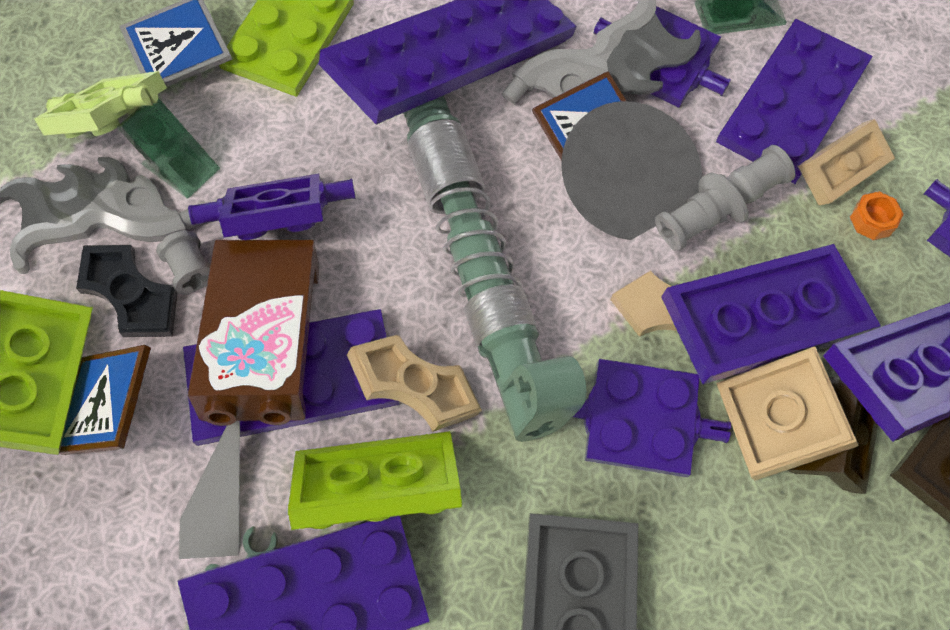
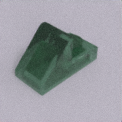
M778 0L695 1V7L703 28L714 34L786 25V19Z
M158 98L157 103H152V106H140L117 128L145 158L141 164L188 199L220 167Z

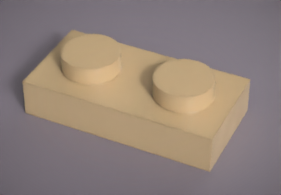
M873 119L861 123L800 164L798 168L818 205L832 203L894 160L895 157L876 120Z

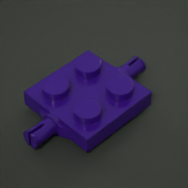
M656 6L655 14L669 34L678 39H689L695 30H699L701 42L697 54L687 64L679 67H665L655 70L650 75L651 81L663 82L662 89L651 93V95L680 108L688 93L699 85L723 96L731 79L708 69L710 58L717 49L721 36ZM601 17L594 28L593 34L596 35L612 24V22Z
M318 173L227 188L226 195L223 198L217 199L216 202L189 205L188 212L193 226L219 221L224 238L238 236L241 240H251L264 236L268 230L286 228L288 231L298 232L310 229L315 226L316 222L323 221V207L328 205L329 202L356 199L352 178L350 180L324 184Z
M605 359L598 360L594 387L582 408L573 416V418L584 419L587 433L584 461L681 477H689L691 475L693 447L698 438L728 443L731 432L727 431L731 429V423L729 421L724 422L700 418V410L697 404L700 379L698 374Z

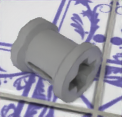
M187 230L177 231L166 236L157 245L156 249L161 261L168 263L175 276L172 283L175 290L182 295H189L207 286L211 263L205 262L199 250L201 242L197 234Z

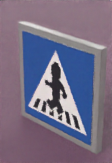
M182 0L119 26L140 74L159 71L166 87L232 60L204 0Z

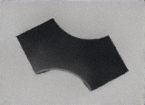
M83 245L76 289L80 294L95 295L113 305L117 313L118 330L122 337H173L178 294L175 288L171 285L154 283L145 278L137 269L135 249L132 245Z

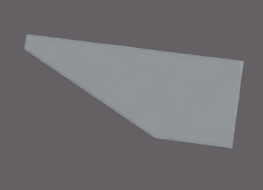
M240 421L226 426L180 518L179 559L239 556Z

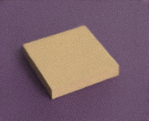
M815 346L716 383L750 476L754 481L858 446Z

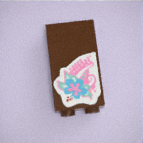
M215 240L188 390V397L199 420L225 426L231 425L236 421H261L270 425H283L289 421L305 419L306 407L303 400V384L313 284H318L319 262L314 240Z

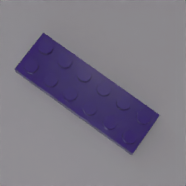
M454 0L321 49L318 65L377 125L558 46L574 35L577 26L549 0Z

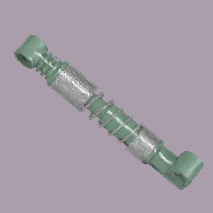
M443 95L403 113L409 127L407 134L408 149L429 210L437 214H446L437 223L436 230L439 233L448 234L443 251L453 256L455 263L452 265L450 272L453 275L459 276L462 283L458 294L462 297H467L468 302L464 307V312L466 313L465 316L469 322L468 325L472 331L471 334L475 340L476 348H478L479 354L489 361L515 439L518 442L532 441L558 431L582 408L586 401V380L579 362L572 356L568 355L542 360L536 345V340L539 336L536 321L527 302L528 299L522 288V283L518 278L510 274L513 270L514 262L510 256L502 253L505 249L506 240L501 234L495 232L498 219L495 214L488 211L490 198L484 192L485 184L479 172L477 162L475 161L464 128L458 118L450 114L446 98ZM482 195L486 200L485 209H479L476 203ZM485 214L492 218L494 221L493 226L490 221L482 219ZM448 220L451 230H442L440 226L444 221ZM497 237H498L499 240L501 241V247H500V245H499V242H498ZM505 259H506V260L508 261V263H509V269H508V266H507V264H506Z

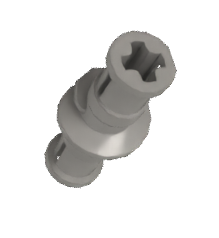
M771 145L762 151V157L747 166L742 165L731 172L727 178L725 175L712 172L704 175L699 181V193L690 197L687 203L671 213L662 212L655 217V224L659 234L670 248L676 251L685 248L686 241L698 233L726 221L727 215L736 222L743 223L749 216L746 204L756 201L763 196L764 192L775 185L789 183L794 180L795 168L788 154L777 145Z

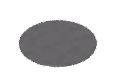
M620 101L593 109L583 116L570 131L562 153L561 169L563 182L573 205L589 223L617 238L632 240L656 226L655 217L662 212L671 213L687 203L690 197L699 193L698 187L699 181L702 178V168L699 154L692 139L684 128L671 116L647 104Z

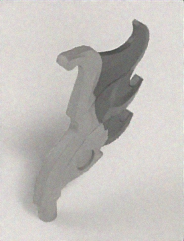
M638 0L637 7L631 13L597 33V41L593 47L588 49H554L540 53L525 62L512 73L514 79L503 91L502 96L515 105L527 90L532 91L536 88L546 91L554 98L609 71L623 95L628 93L637 95L651 94L662 89L663 82L651 81L650 75L655 70L665 67H679L692 60L700 48V31L695 30L689 39H678L666 31L656 16V0Z
M98 157L99 165L105 168L104 172L100 174L89 172L73 164L57 165V170L65 175L61 181L43 182L36 178L22 177L14 179L0 188V204L12 199L19 202L22 208L21 231L13 238L10 246V257L13 267L20 274H26L30 270L28 256L35 248L45 244L86 239L99 228H108L138 241L158 242L163 241L166 236L174 232L189 230L200 224L195 226L191 224L188 209L178 213L177 210L171 211L167 208L156 185L145 176H136L135 181L130 183V177L125 167L118 160L111 157Z

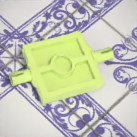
M159 71L102 79L76 94L68 93L62 97H51L52 99H48L46 103L48 111L34 118L44 136L65 134L66 138H74L87 131H92L94 136H99L119 127L120 122L118 118L126 113L129 115L136 114L156 104L158 94L167 89Z

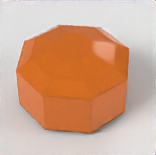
M878 191L863 195L855 205L850 219L857 233L872 240L890 237L898 228L904 214L895 198Z

